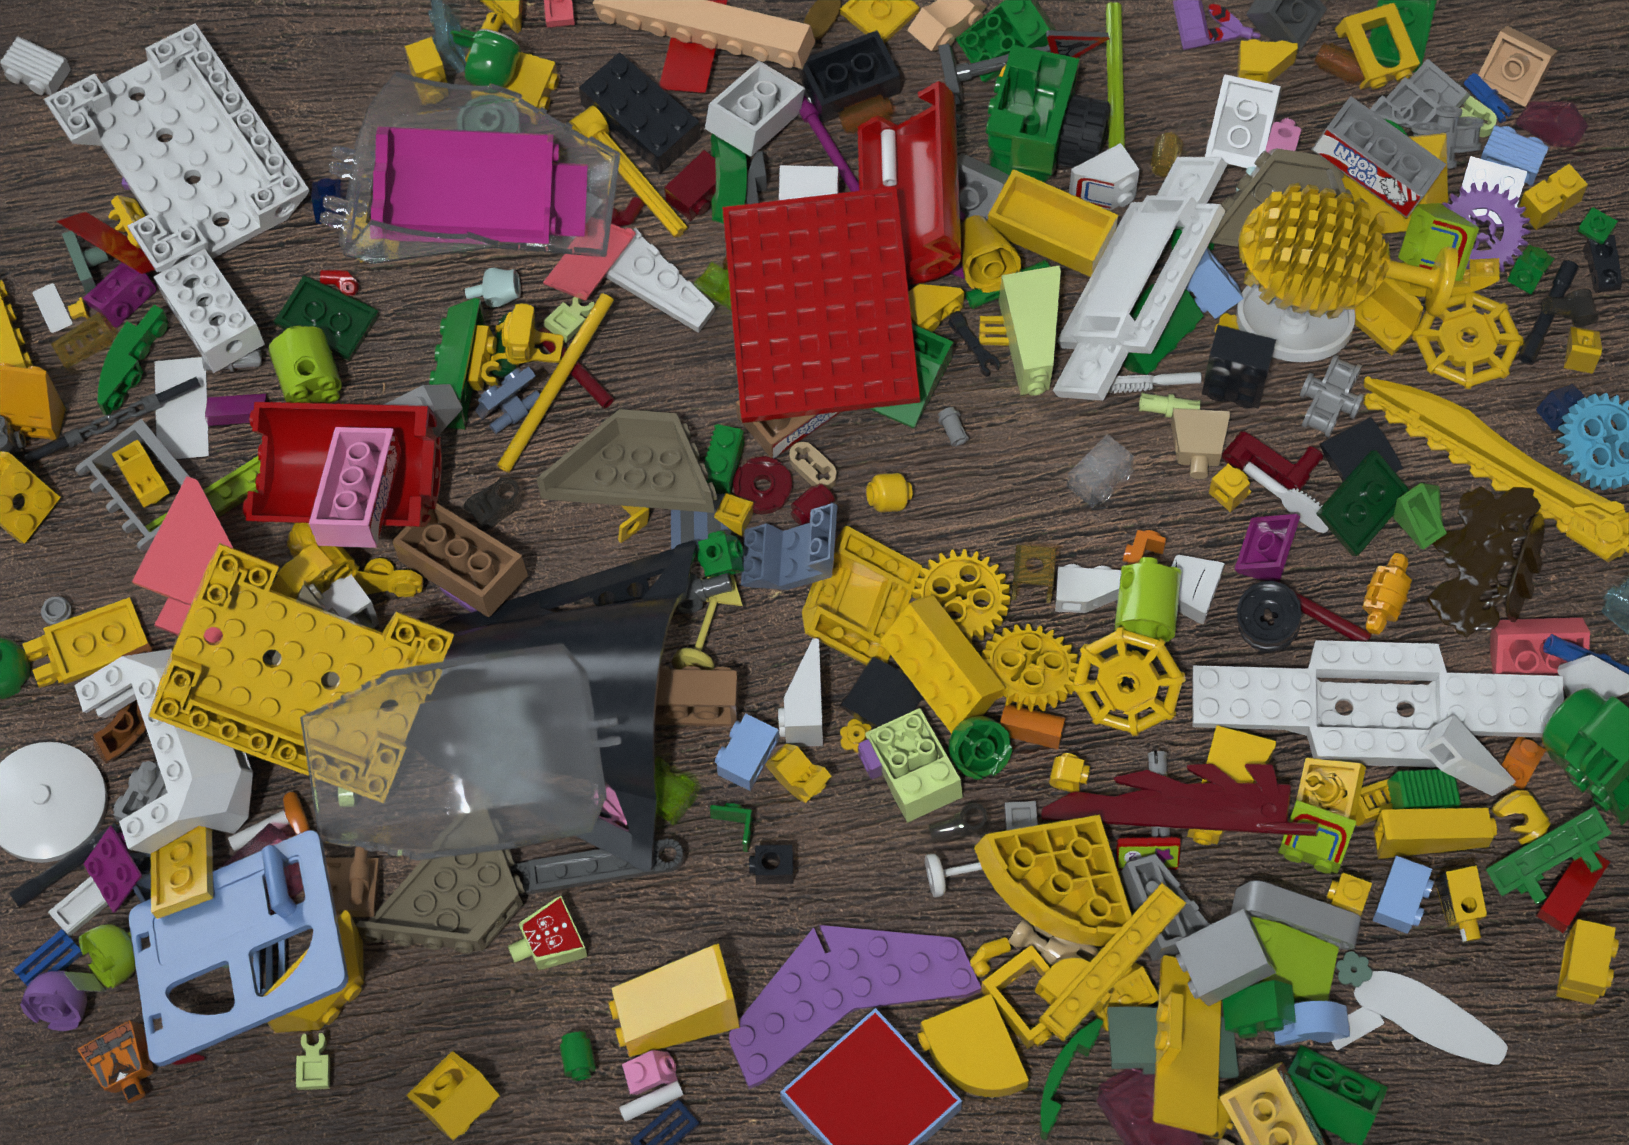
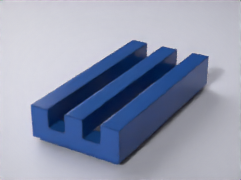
M61 929L13 971L28 986L31 980L54 963L69 948L72 951L48 972L64 971L83 954L81 949ZM64 941V943H62L57 949H55L51 954H49L44 960H42L37 966H35L31 971H29V972L25 975V973H26L28 970H30L35 964H37V963H38L41 959H43L48 953H50L55 947H57L61 942Z

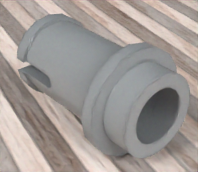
M948 407L938 413V423L943 425L952 447L960 446L969 440L959 420V411H955L954 407Z

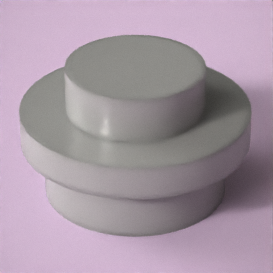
M51 597L44 602L41 608V615L47 624L53 625L70 619L72 607L63 597Z

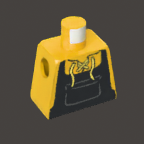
M1477 865L1445 872L1434 881L1448 927L1459 925L1463 942L1481 939L1477 921L1485 918L1487 912ZM1461 904L1466 907L1467 913L1463 911Z

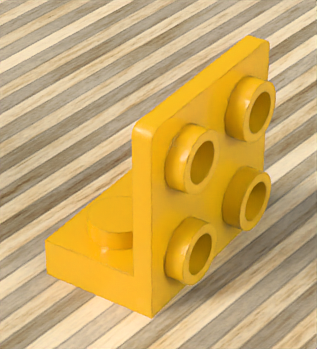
M1385 277L1372 295L1371 293L1354 310V324L1393 356L1412 337L1413 332L1417 330L1424 308L1419 299L1412 294H1407L1399 287L1395 279Z

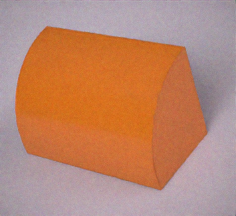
M1009 704L1004 707L1000 725L1008 731L1009 738L1059 749L1066 718L1036 710L1030 712L1029 709L1023 707L1017 710L1015 705Z

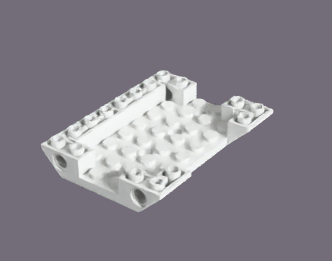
M195 23L145 48L148 61L104 83H101L96 74H93L44 99L72 144L102 146L121 176L127 181L129 188L147 214V216L129 224L128 229L156 272H163L203 249L207 251L211 259L286 221L309 193V188ZM134 93H143L145 95L139 101L130 99ZM163 134L173 136L168 142L158 141L159 136ZM193 175L201 178L196 184H188L186 182V179ZM223 217L229 220V223L222 227L214 224L218 218Z

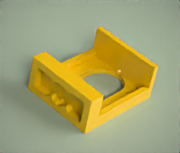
M1395 3L1344 17L1335 28L1339 39L1348 37L1365 80L1359 85L1360 90L1368 87L1375 90L1385 86L1388 81L1394 79L1397 82H1401L1404 77L1409 79L1413 76L1412 72L1420 65ZM1388 25L1400 54V62L1396 67L1386 68L1378 63L1364 31Z

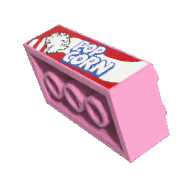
M335 427L309 521L318 546L377 548L401 455V448L394 429Z

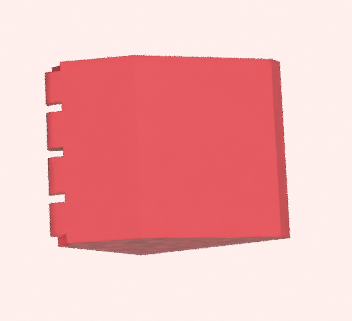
M186 476L132 580V583L168 597L154 625L175 635L180 633L206 567L218 544L221 543L233 548L198 480ZM216 627L208 628L204 633L205 639L211 643L218 642L223 636L221 630Z

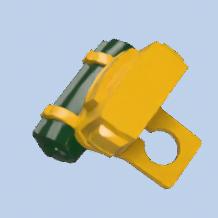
M516 304L512 312L503 315L499 319L498 325L495 328L497 333L496 351L491 356L490 361L498 362L501 370H491L492 374L505 378L522 363L531 361L560 362L563 336L537 331L535 329V312L532 305ZM544 341H551L555 344L556 349L553 353L546 355L535 348V344L540 345Z

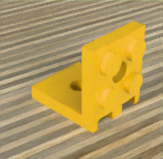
M0 451V526L19 543L25 544L61 497L12 454ZM21 493L24 496L25 503L21 509L16 510L13 506V498Z

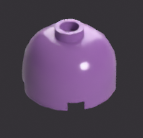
M50 971L38 975L27 986L20 1005L24 1014L37 1024L40 1019L50 1022L47 1028L52 1030L68 1031L77 1028L79 1022L83 1019L86 1009V991L77 990L64 974L66 971Z

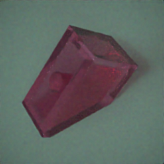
M1530 102L1515 121L1519 127L1553 147H1574L1589 127L1573 102Z

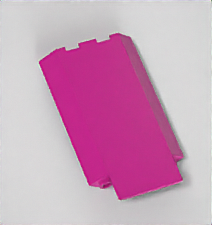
M378 127L376 131V157L373 170L371 236L549 244V235L585 237L588 164L553 163V161L558 162L559 144H553L554 134Z

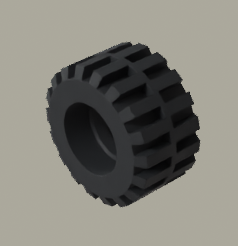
M1077 94L1071 98L1058 147L1057 159L1059 165L1074 168L1102 153L1110 117L1109 101Z

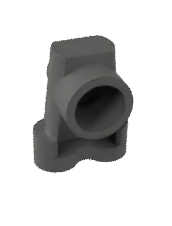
M0 415V451L9 452L14 457H19L24 453L23 448L26 447L25 436L21 430L15 431L10 423Z

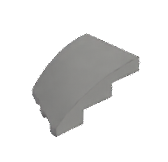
M1427 59L1409 80L1404 77L1387 98L1382 95L1370 110L1381 118L1391 120L1399 126L1412 128V125L1416 123L1438 122L1437 107L1454 106L1459 108L1471 95Z

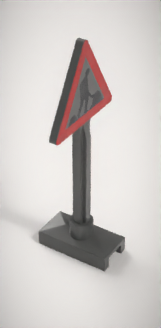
M1046 31L1049 45L1032 49L1077 58L1109 40L1108 32ZM949 43L939 45L938 49L946 85L955 96L956 107L964 105L961 82L970 80L973 76L1003 69L1009 54L972 64L967 62L957 65Z

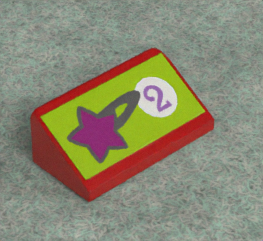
M1119 838L1116 844L1117 870H1123L1127 862L1156 854L1168 870H1176L1179 867L1180 838Z

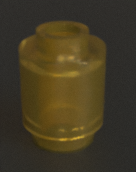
M1167 132L1155 138L1150 164L1152 172L1157 176L1167 177L1176 158L1181 157L1183 141L1176 134Z

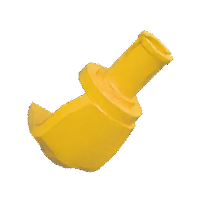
M1526 790L1510 792L1495 803L1491 809L1499 818L1511 814H1522L1525 817V822L1522 825L1510 827L1511 832L1522 833L1517 839L1521 845L1532 843L1546 835L1548 827L1551 825V822L1548 820L1549 817L1533 795Z

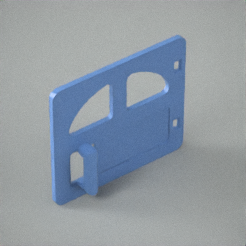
M312 830L305 831L276 845L265 846L262 851L213 871V899L157 919L151 913V899L133 907L129 913L150 1060L157 1066H166L339 992L348 982V972L322 838ZM299 862L305 901L296 905L288 894L284 867ZM265 876H266V882H267V887H268V893H269V899H270L271 908L276 912V914H274V915H271V914H270V908H269L268 897H267V891H266L265 880H264V879H265ZM313 929L310 947L299 966L279 987L268 995L259 997L252 960L253 954L305 930ZM149 936L151 947L143 950L141 938ZM229 964L235 1005L232 1010L222 1014L199 1015L183 1011L173 1005L169 994L175 986ZM162 1018L163 1029L155 1032L153 1020Z

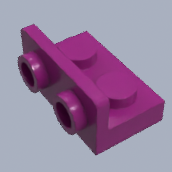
M121 262L83 299L88 306L104 315L111 326L117 328L156 292V288L145 273L140 274Z

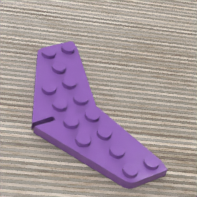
M819 925L830 951L825 954L813 927L739 1019L740 1028L730 1031V1046L748 1088L751 1089L766 1082L776 1074L779 1068L843 1017L856 1010L942 998H967L981 992L982 988L961 943L952 937Z

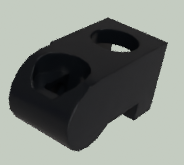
M1615 235L1608 236L1603 245L1589 238L1583 248L1585 259L1588 261L1595 293L1620 290L1622 275Z

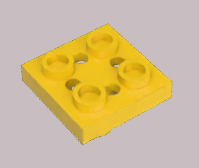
M1305 758L1296 800L1324 810L1330 808L1328 811L1355 820L1366 767L1361 763Z

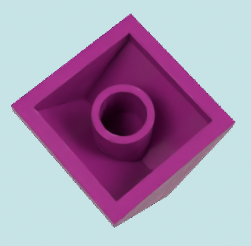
M1298 514L1251 518L1234 570L1237 573L1262 581H1277L1280 583L1300 516Z

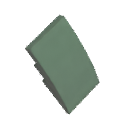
M1107 1007L1111 1069L1142 1068L1143 1074H1155V1038L1158 1024L1156 1012L1158 1008ZM1221 1016L1219 1078H1238L1234 1033L1225 1031L1224 1017Z

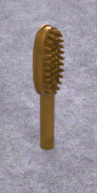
M817 0L808 11L804 24L811 26L815 41L820 40L833 25L841 7L840 0Z

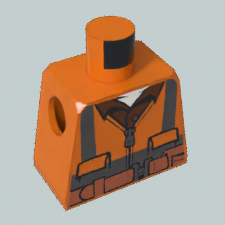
M129 1020L78 1048L80 1055L105 1091L112 1093L123 1091L128 1103L138 1101L146 1095L140 1080L151 1075L154 1069L149 1058L147 1040L142 1024Z

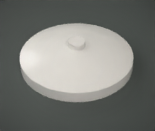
M1254 283L1252 287L1247 285L1242 291L1244 299L1238 302L1236 311L1239 330L1276 339L1272 356L1274 358L1291 362L1322 360L1342 350L1352 336L1355 323L1354 310L1344 309L1338 318L1328 319L1326 315L1328 311H1326L1318 318L1310 316L1309 310L1303 314L1295 313L1291 308L1292 305L1286 310L1277 308L1275 305L1276 297L1267 305L1259 298L1262 293L1259 291V284L1257 286Z
M41 742L18 749L0 763V847L6 852L25 861L53 862L65 858L97 834L107 811V787L96 764L85 753L67 744Z

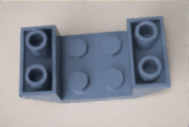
M831 503L811 509L810 523L785 531L767 523L746 529L742 562L744 572L741 575V585L751 588L789 590L831 578L834 562L837 504Z

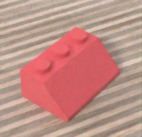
M1583 617L1517 619L1516 622L1500 620L1498 626L1491 629L1490 633L1492 674L1559 676L1557 672L1559 665L1567 663V661L1544 653V643L1553 634L1565 641L1589 650L1590 631Z

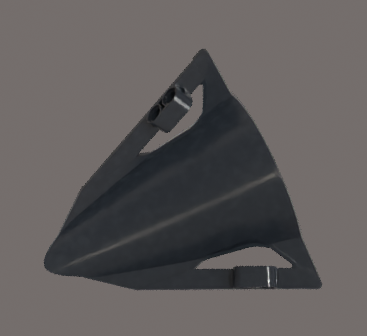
M688 541L681 543L671 550L503 602L490 617L477 610L468 614L458 615L437 625L436 627L454 633V637L431 691L427 690L406 741L435 766L477 787L479 786V788L597 846L644 872L652 870L654 867V835L658 803L654 733L659 670L670 620L676 606L681 600L686 598L692 563L698 549L696 542ZM660 575L649 589L648 580H650V577ZM587 597L592 598L596 605L594 607L560 612L549 611V609ZM385 694L379 700L380 706L385 709L394 707L397 702V698L392 694ZM527 769L542 770L603 783L616 793L629 829L615 824L616 817L611 813L581 798L570 795L561 797L515 773Z

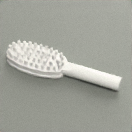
M1201 373L1117 376L1108 392L1112 393L1114 391V393H1117L1119 391L1121 393L1123 390L1124 393L1128 390L1129 392L1133 390L1134 392L1137 390L1141 392L1142 389L1144 391L1152 390L1153 385L1201 383Z
M1251 462L1244 467L1243 472L1279 497L1284 507L1291 514H1298L1300 516L1299 521L1320 533H1325L1329 530L1316 514L1323 506H1319L1320 502L1315 503V499L1311 500L1312 497H1307V493L1303 494V491L1298 492L1299 489H1286Z

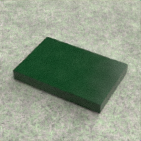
M303 275L277 315L274 323L275 326L283 330L293 326H314L322 329L326 335L331 352L351 362L380 314L379 310Z
M1373 450L1367 454L1316 514L1352 556H1359L1394 515L1397 499L1410 490L1377 450Z

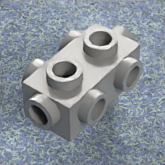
M152 761L142 762L140 768L132 772L128 782L129 787L124 796L121 795L117 799L113 815L119 823L120 820L168 793L158 763Z

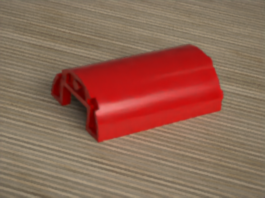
M940 81L918 92V98L932 104V106L912 116L905 122L897 125L877 115L858 126L859 191L897 186L907 279H910V284H918L940 278L952 271L961 259L956 101L953 92L945 83ZM886 129L894 130L896 133L897 184L894 186H885L882 183L881 132Z
M254 402V410L250 412L249 421L252 432L262 436V444L258 447L260 473L257 474L255 481L258 493L248 491L247 499L243 503V514L246 517V521L309 523L335 427L392 428L401 448V455L382 526L424 527L430 522L431 515L427 514L429 509L436 508L442 470L440 437L434 435L433 427H437V421L430 407Z

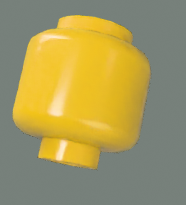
M900 473L877 474L866 487L868 504L880 513L902 511L906 507L908 500L912 499V486L910 482H906L904 476Z

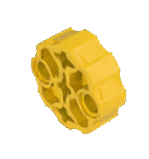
M313 543L282 567L270 590L297 600L304 580L309 586L314 583L320 592L324 593L333 582L340 578H346L349 575L355 578L359 567L343 547L318 546L317 543Z

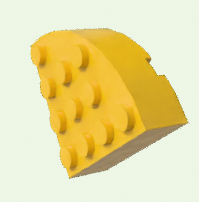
M1100 815L985 834L974 847L981 867L996 892L1015 912L1029 923L1055 937L1077 944L1105 946L1131 917Z

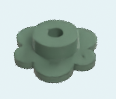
M1347 952L1343 960L1338 961L1336 964L1337 970L1340 971L1338 974L1339 982L1343 985L1351 983L1353 987L1358 988L1362 985L1363 981H1369L1372 977V970L1368 967V959L1364 956L1359 957L1355 952Z

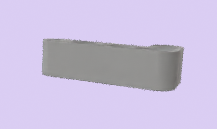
M1250 881L1238 887L1235 891L1230 915L1244 909L1249 916L1284 924L1336 945L1339 949L1353 950L1356 947L1361 917L1358 914L1262 881Z

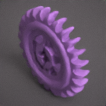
M1486 181L1483 183L1481 190H1478L1475 183L1472 182L1469 193L1461 186L1459 188L1461 197L1450 193L1449 197L1452 205L1442 202V205L1476 226V223L1480 225L1486 223L1489 225L1487 229L1489 235L1483 232L1479 235L1477 234L1476 243L1469 259L1499 258L1500 272L1503 273L1505 271L1504 262L1514 266L1515 262L1512 255L1518 257L1523 255L1517 247L1528 245V242L1521 238V236L1531 233L1530 230L1522 228V225L1530 221V218L1520 217L1526 210V207H1515L1519 197L1508 200L1510 189L1499 194V184H1496L1492 191H1489ZM1487 209L1486 215L1477 216L1473 210ZM1490 210L1499 216L1503 224L1495 223L1493 218L1489 216ZM1503 227V236L1501 241H1499L1494 234L1497 228ZM1479 243H1487L1491 249L1479 251L1477 247ZM1469 261L1466 269H1470Z

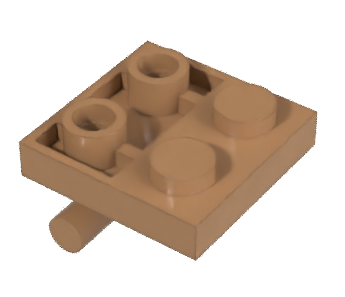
M357 846L354 858H326L337 917L345 910L350 913L351 917H375L380 862L379 858H367L368 848L366 846Z

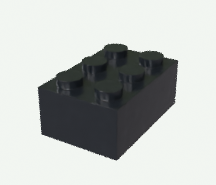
M878 30L808 57L803 69L799 68L800 80L811 102L816 107L822 123L900 93V74Z
M1218 325L1208 359L1201 394L1214 401L1226 400L1236 403L1242 408L1249 409L1253 407L1259 409L1276 339Z

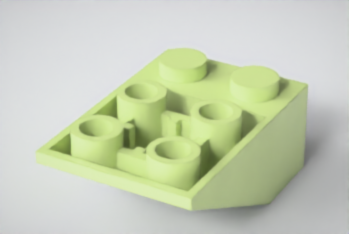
M920 708L865 733L866 739H869L882 764L883 776L907 823L963 797L961 779Z

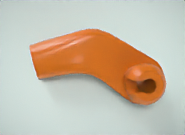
M287 793L283 797V803L288 822L296 835L309 831V823L297 793Z

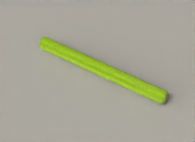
M1109 2L1106 5V32L1109 34V40H1107V86L1110 104L1108 122L1110 149L1120 143L1125 148L1122 7L1119 2Z

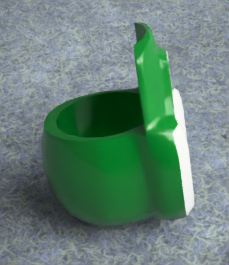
M465 29L461 31L451 30L450 34L453 35V42L455 44L471 49L465 67V80L480 89L490 91L502 89L510 83L516 69L517 60L521 54V48L515 40L505 34L489 29H480L477 32Z

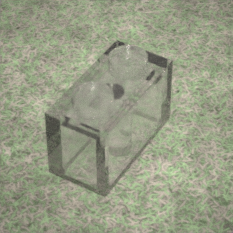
M1107 434L1068 473L1066 486L1094 508L1099 501L1104 503L1114 492L1113 487L1119 481L1124 483L1134 471L1132 468L1134 455Z

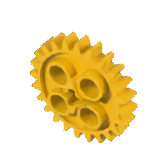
M963 549L961 556L957 557L955 551L951 550L950 558L948 559L942 553H939V563L930 559L928 560L930 570L926 568L920 569V576L922 578H915V586L917 588L912 590V597L917 601L933 595L941 606L944 605L943 608L947 614L958 612L962 615L961 618L952 620L971 644L972 638L975 635L983 641L984 631L993 635L995 630L993 624L1002 626L1003 619L1001 616H1007L1008 608L1004 606L1010 604V596L1005 595L1009 593L1010 586L1003 584L1006 580V575H996L999 571V565L996 564L989 567L990 557L987 556L980 561L978 560L977 551L972 557H967V551ZM969 574L976 579L972 582H965L961 577ZM942 586L947 588L948 592L938 594L934 589ZM981 599L987 601L989 605L982 608L976 606L974 602Z
M1015 624L1012 633L1007 628H1003L1002 635L994 633L992 641L986 642V647L982 651L981 657L1005 687V690L997 699L1003 696L1006 697V706L1013 701L1016 702L1017 710H1020L1023 704L1027 705L1030 712H1033L1034 705H1038L1042 711H1045L1047 703L1056 708L1058 700L1065 702L1067 695H1072L1073 693L1071 687L1074 684L1073 681L1078 664L1076 663L1077 654H1070L1072 645L1062 646L1063 636L1054 639L1053 630L1044 634L1042 633V626L1039 625L1036 631H1032L1030 624L1026 625L1025 630H1021Z

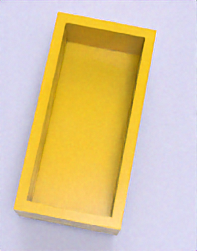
M1013 169L992 206L987 221L1006 240L1091 277L1116 231L1118 215Z
M933 595L909 603L880 640L951 734L961 721L971 716H983L1005 690L1004 685Z

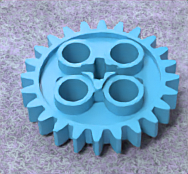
M1607 393L1599 397L1593 394L1577 401V404L1568 408L1570 413L1562 416V419L1567 424L1558 427V430L1565 434L1557 439V442L1565 444V448L1561 449L1559 454H1567L1568 456L1563 464H1572L1574 466L1571 470V475L1578 472L1581 473V483L1590 479V488L1600 484L1602 490L1610 487L1614 490L1622 485L1629 484V401L1627 400L1619 404L1618 395L1609 400ZM1611 420L1615 422L1617 429L1612 427ZM1585 425L1589 428L1590 435L1586 433ZM1619 448L1624 452L1625 458L1620 455ZM1592 454L1597 456L1598 464L1594 461Z

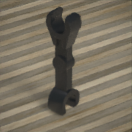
M956 311L949 315V326L955 333H959L967 344L968 349L974 353L982 375L985 377L990 376L989 370L985 367L988 363L993 364L998 371L1000 368L998 358L983 349L978 338L974 337L968 329L962 314Z

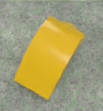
M138 439L112 453L126 481L143 507L157 503L162 497L170 493Z
M785 744L764 764L792 795L804 803L819 794L826 787L827 780L831 777V774L825 767L812 764L798 746Z
M1067 958L1055 963L1038 981L1035 992L1052 1005L1090 962L1080 958ZM1108 992L1093 1009L1100 1014L1107 1007L1112 995Z

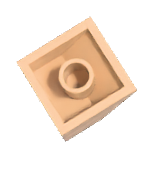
M1506 26L1499 32L1478 75L1492 89H1497L1498 94L1527 107L1546 76L1558 51Z

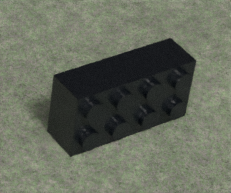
M620 52L579 87L581 105L586 109L590 106H595L606 119L608 129L659 174L665 171L701 139L700 122Z

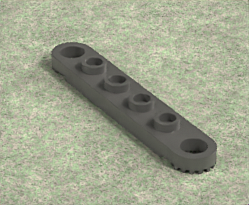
M673 839L654 841V867L648 872H644L602 849L517 863L509 868L511 873L518 872L523 875L522 885L525 892L519 894L523 896L675 871L684 861V851L681 845ZM665 848H673L677 851L676 859L673 862L665 863L660 860V853Z

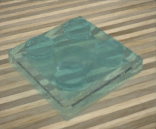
M431 0L432 10H429V18L436 31V34L432 36L436 49L443 53L446 64H451L457 73L463 72L466 67L464 47L453 42V35L450 34L451 30L461 31L460 22L445 0Z

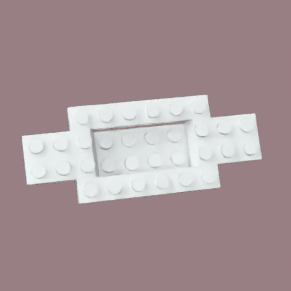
M1177 157L1157 196L1147 195L1143 202L1130 203L1056 341L1062 348L1074 349L1053 389L1058 397L1103 401L1128 352L1152 353L1226 212L1220 204H1207L1227 166L1222 157ZM1180 229L1182 233L1136 321H1134L1129 313L1173 230Z

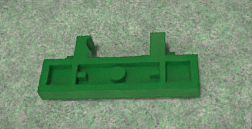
M1594 806L1485 870L1502 897L1515 889H1518L1521 895L1528 891L1535 904L1538 905L1548 899L1538 883L1544 879L1543 873L1571 857L1574 861L1582 857L1591 874L1602 868V865L1594 854L1601 850L1597 842L1612 833Z

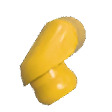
M1006 937L982 944L971 958L970 965L977 977L985 976L990 972L991 968L987 962L992 957L1010 952V943Z

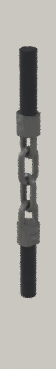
M194 377L158 394H150L113 415H105L81 429L74 428L63 433L64 436L24 453V457L27 463L30 464L68 446L70 448L84 442L85 438L110 430L116 424L131 417H139L161 408L162 404L200 388V383L197 377ZM142 404L144 410L136 413L134 407ZM125 413H128V415H125V416H123V417H121V418H119V419L116 418V417H119V416H121V415H123V414H125ZM108 419L110 425L98 430L96 424Z

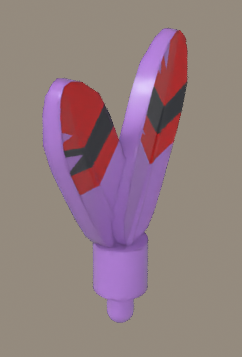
M1210 4L1208 6L1210 16L1223 26L1208 29L1211 44L1230 41L1239 37L1249 40L1252 37L1257 39L1261 37L1260 33L1254 32L1253 28L1242 27L1241 22L1221 5Z

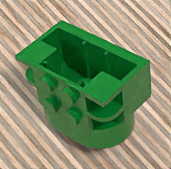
M1012 44L1003 77L997 76L994 93H997V95H995V98L991 97L988 107V115L991 116H989L987 121L986 134H989L987 144L988 148H990V166L1009 176L1012 170L1015 169L1042 182L1047 181L1054 174L1058 164V147L1066 111L1075 93L1079 58Z
M1592 688L1580 689L1565 699L1554 711L1544 728L1542 742L1550 759L1560 766L1571 778L1569 782L1581 793L1588 792L1593 797V802L1604 812L1611 811L1615 815L1617 822L1623 825L1629 819V708L1613 696L1606 700Z

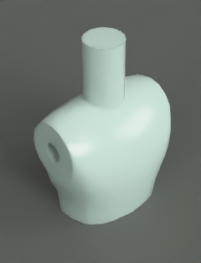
M489 268L484 273L482 284L465 288V295L467 299L483 296L486 305L490 307L505 305L521 296L518 272L516 269Z

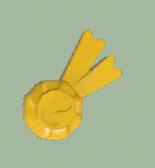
M396 570L389 575L357 571V576L355 577V580L366 595L389 591L398 597H414L415 594L422 592L424 583L423 577L412 570Z

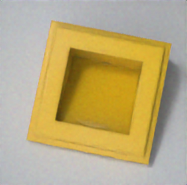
M725 493L714 518L736 534L743 536L753 516V502Z

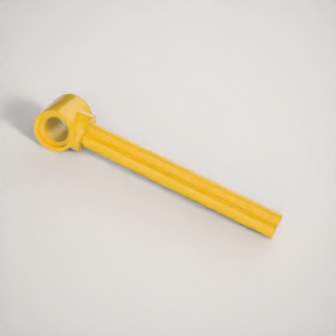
M590 106L571 119L569 126L576 138L583 145L588 143L589 146H596L674 238L677 236L681 237L688 227L608 135L609 127L602 113L595 106Z

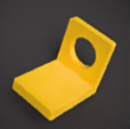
M622 506L631 517L619 526L618 541L620 543H623L647 525L649 508ZM634 522H636V523L634 524V526L627 531V529H628Z

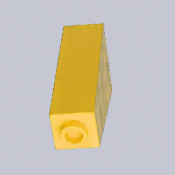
M1216 725L1206 764H1214L1237 783H1256L1246 771L1245 764H1268L1272 758L1277 741ZM1204 779L1201 781V783H1210ZM1189 829L1187 837L1193 838L1194 842L1201 845H1211V843L1217 845L1225 831Z
M1488 808L1381 810L1373 828L1378 859L1396 856L1402 857L1489 847L1494 836L1497 835L1495 818H1490Z

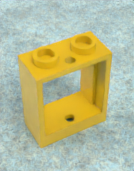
M1032 945L982 981L981 984L982 993L985 996L992 995L1000 1015L1027 1049L1034 1044L1037 1047L1044 1044L1051 1038V1031L1041 1022L1030 1030L1000 991L1033 966L1042 977L1050 969Z

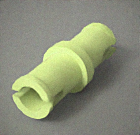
M1141 392L1139 411L1161 413L1165 414V417L1171 418L1173 408L1200 410V400L1174 398V394L1159 396Z

